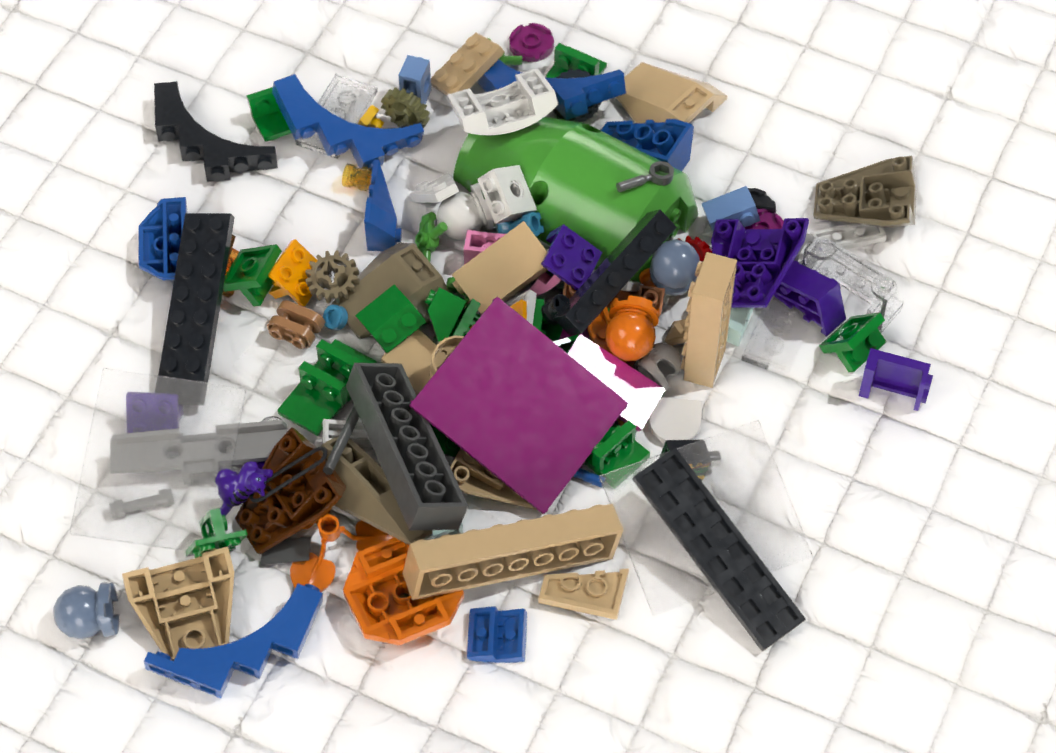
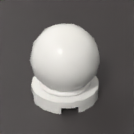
M479 182L470 186V194L458 192L441 202L437 211L438 224L444 222L447 225L448 229L444 234L450 238L466 239L467 230L480 231L482 226H486L488 230L498 227L483 197Z

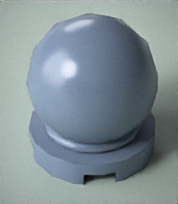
M674 239L662 243L653 253L649 270L651 281L657 288H664V294L671 296L683 295L689 290L691 282L696 281L697 276H695V272L700 258L695 248L688 242Z
M100 583L98 591L90 586L83 585L66 589L58 596L53 607L54 623L59 630L68 637L77 639L92 637L99 630H102L105 637L118 634L119 614L114 615L113 602L118 601V596L114 583Z

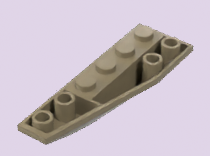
M339 436L321 445V447H325L327 450V459ZM349 438L334 469L345 484L346 489L343 496L334 506L408 545L433 534L432 530L409 531L383 469L370 455Z

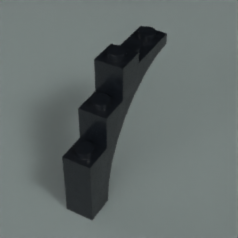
M177 81L154 83L155 129L158 142L179 140L182 162L204 160L207 182L231 180L230 172L278 168L275 146L238 144L209 132L196 122L186 110L180 96Z

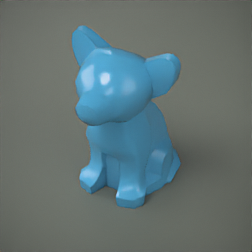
M539 212L526 213L514 222L509 221L496 224L500 234H507L523 221H525L536 237L544 232V227L540 224L541 216Z

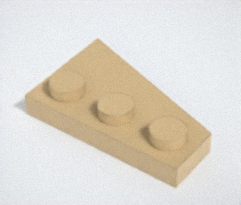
M620 569L619 572L605 573V570L595 571V574L579 575L577 572L545 575L538 603L617 620L629 569Z

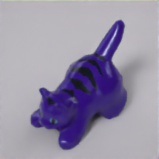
M253 461L246 462L239 473L230 469L220 470L215 477V484L218 487V495L223 502L220 508L221 515L226 516L233 507L244 503L254 492L265 496L264 488L266 481L273 476V471L257 468V462Z

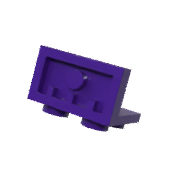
M563 224L551 231L547 236L546 241L551 246L541 265L572 288L578 290L591 276L603 252Z

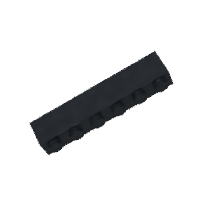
M661 209L648 212L556 313L553 319L569 335L582 334L677 228Z

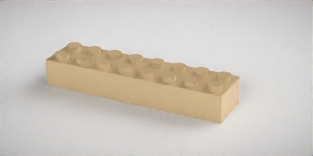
M598 504L591 508L573 509L557 515L547 514L532 520L522 519L516 523L497 524L491 528L481 530L471 529L456 535L446 534L440 538L421 539L410 543L402 574L412 600L611 560L614 557L624 529L613 504Z

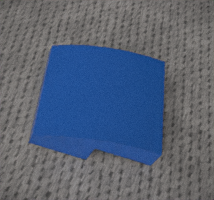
M496 606L470 609L467 659L493 663L525 662L528 614L525 608L498 611Z

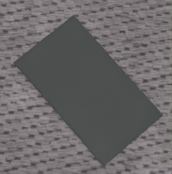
M312 536L285 539L262 553L260 565L309 560Z

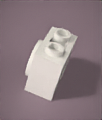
M519 165L495 168L478 178L495 224L515 221L521 218L522 215L537 210Z

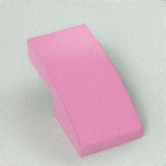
M545 272L529 290L537 293V297L552 289L562 280L556 275L551 277Z

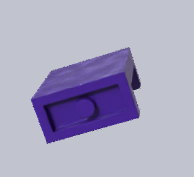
M871 348L865 365L859 396L868 399L871 388H879L915 398L913 410L918 411L920 403L926 404L933 379V375L929 374L931 364Z

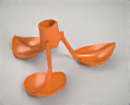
M329 510L325 516L303 528V530H306L315 523L318 525L319 534L322 538L319 557L315 553L310 552L309 560L292 562L290 576L294 588H296L297 584L304 586L305 584H311L322 592L331 585L335 578V565L332 561L323 558L327 542L337 540L340 533H343L351 540H357L356 548L358 552L389 540L393 536L362 520L357 522L355 526L357 535H353L344 526L339 525V521L335 516L329 515Z

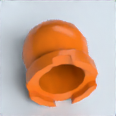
M630 295L628 300L619 301L618 298H615L611 302L609 310L611 320L608 323L605 335L607 347L614 356L624 361H637L652 351L656 338L654 327L658 324L660 309L656 310L652 307L653 302L651 300Z

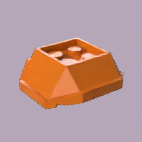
M395 537L357 552L343 588L345 599L364 638L395 645H403L450 625L464 599V591L412 600L402 574L409 545ZM401 594H409L406 598L398 597Z

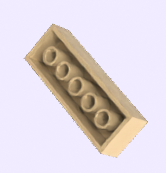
M707 252L704 261L698 262L695 272L697 278L695 282L692 281L688 291V297L690 298L686 309L688 314L685 327L687 328L683 339L685 341L682 351L684 357L681 363V369L684 370L683 380L713 388L727 345L737 266L736 259Z

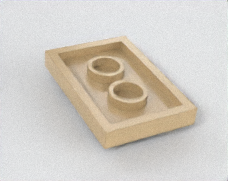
M475 32L434 73L431 78V85L445 95L469 89L505 51L500 45Z

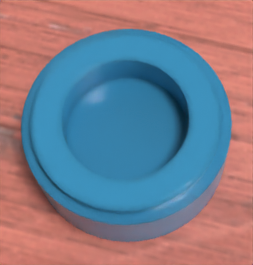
M339 305L328 306L323 313L325 326L332 330L343 329L348 321L346 309Z

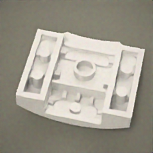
M537 68L515 75V82L491 92L473 94L469 88L448 94L447 97L465 132L476 135H500L528 127L549 114L558 105L555 91Z

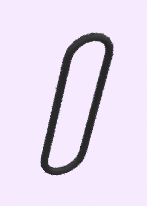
M316 447L274 473L272 477L267 479L266 483L313 453L323 451V456L320 460L266 493L265 496L255 499L253 498L254 493L250 495L249 499L251 502L256 503L266 499L320 465L326 459V448Z

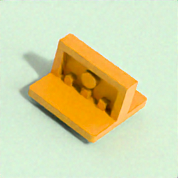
M296 239L290 241L268 274L273 280V287L269 294L275 299L289 295L298 305L306 306L312 294L305 281L308 278L305 272L311 269L310 261L316 263L318 260Z

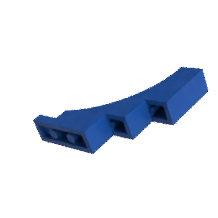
M297 584L284 607L269 622L252 634L237 641L210 648H179L174 661L165 653L156 652L154 654L148 651L144 659L145 669L222 699L234 669L260 679L272 650L296 659L299 658L322 605L323 593L320 592L319 588L311 584H305V586Z

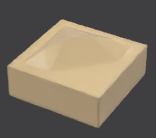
M686 319L672 323L664 340L667 344L673 346L685 343L683 339L687 328L685 327Z

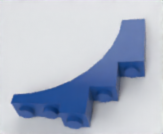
M498 59L478 80V84L485 92H491L515 82V75L523 72L505 65ZM620 69L582 78L545 77L556 94L558 105L555 108L566 120L588 113L587 107L626 94L624 73Z
M296 74L273 81L272 93L294 139H307L317 132L328 156L333 154L341 155L350 149L361 173L367 170L372 172L374 160H379L382 166L385 154L387 156L393 155L399 149L407 146L408 148L415 147L422 141L424 129L421 123L403 128L382 129L365 127L348 122L330 113L318 104L304 89Z

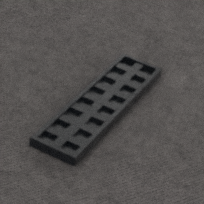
M185 213L155 390L156 394L178 395L179 405H205L235 219L231 213Z
M676 447L632 478L762 652L806 620Z

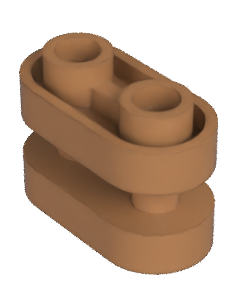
M284 300L276 310L278 315L272 316L268 322L267 329L269 334L277 340L283 339L299 349L310 348L316 339L314 333L321 331L325 325V320L320 314L311 309Z

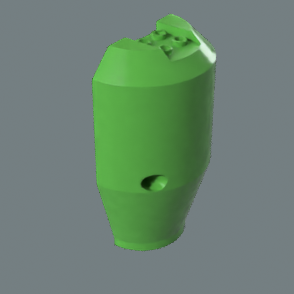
M543 117L528 127L506 134L476 135L469 133L461 147L455 164L453 180L461 184L469 192H471L470 186L478 183V178L492 169L519 165L537 208L534 212L540 213V224L544 227V232L539 234L537 239L551 246L546 241L547 236L551 231L564 224L603 252L594 270L602 264L648 212L661 209L677 227L664 242L668 241L671 237L674 238L679 229L686 233L698 217V208L689 176L674 167L673 180L668 185L661 186L647 181L644 185L618 192L616 183L640 175H649L650 166L660 160L586 123ZM662 171L656 172V174L661 176L667 175V173ZM652 256L630 280L640 282L639 275L645 269L650 268Z

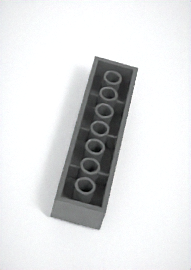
M354 363L346 388L409 531L459 530L468 509V504L430 423L409 407L410 402L417 395L402 364Z

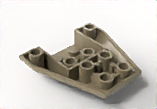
M899 156L889 158L816 183L814 219L889 228L915 225L917 192L913 157Z
M400 242L379 253L358 275L360 284H353L356 292L349 291V299H345L342 296L340 297V303L334 300L332 305H339L346 309L348 313L347 325L359 339L372 336L355 315L393 284L414 305L426 320L425 324L431 323L426 310L428 304L425 303L431 289L435 291L437 286L448 291V288L441 274L414 243Z

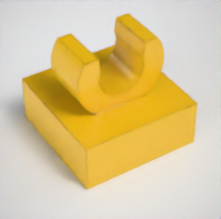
M371 105L359 120L358 125L382 128L384 122L376 118L379 109Z

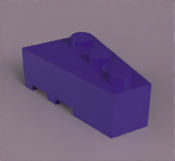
M794 260L774 296L790 309L795 306L804 313L803 319L808 323L813 320L822 327L821 333L826 337L846 320L839 282Z

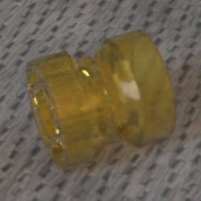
M347 163L343 171L342 186L347 188L354 186L358 190L366 192L371 183L372 169L368 167L357 168L356 165Z

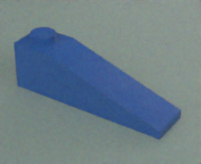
M666 119V122L655 123L654 120H646L645 123L611 121L606 122L601 131L660 161L669 163L680 171H683L690 161L694 126L691 123L676 119Z
M374 160L371 185H369V197H367L364 226L367 251L383 252L402 242V228H398L396 213L380 161Z

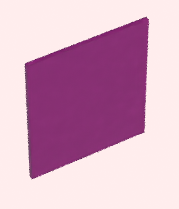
M496 297L416 398L410 402L409 407L544 515L629 403L499 297Z

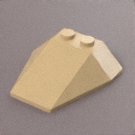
M228 546L204 552L202 557L150 570L149 567L122 573L128 601L160 651L169 655L172 661H174L179 648H210L229 643L235 572Z

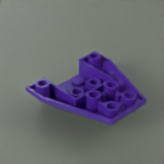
M784 218L782 229H745L739 219L716 220L711 239L712 253L737 260L731 308L767 307L805 242L809 224L808 218Z

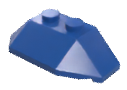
M186 197L161 199L157 203V207L138 226L139 268L163 281L174 280L184 218L185 213H188Z

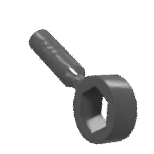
M663 161L655 162L650 166L649 175H640L616 183V188L618 192H623L644 185L647 181L661 186L668 185L673 180V166ZM662 171L667 173V175L661 176L656 174V172Z

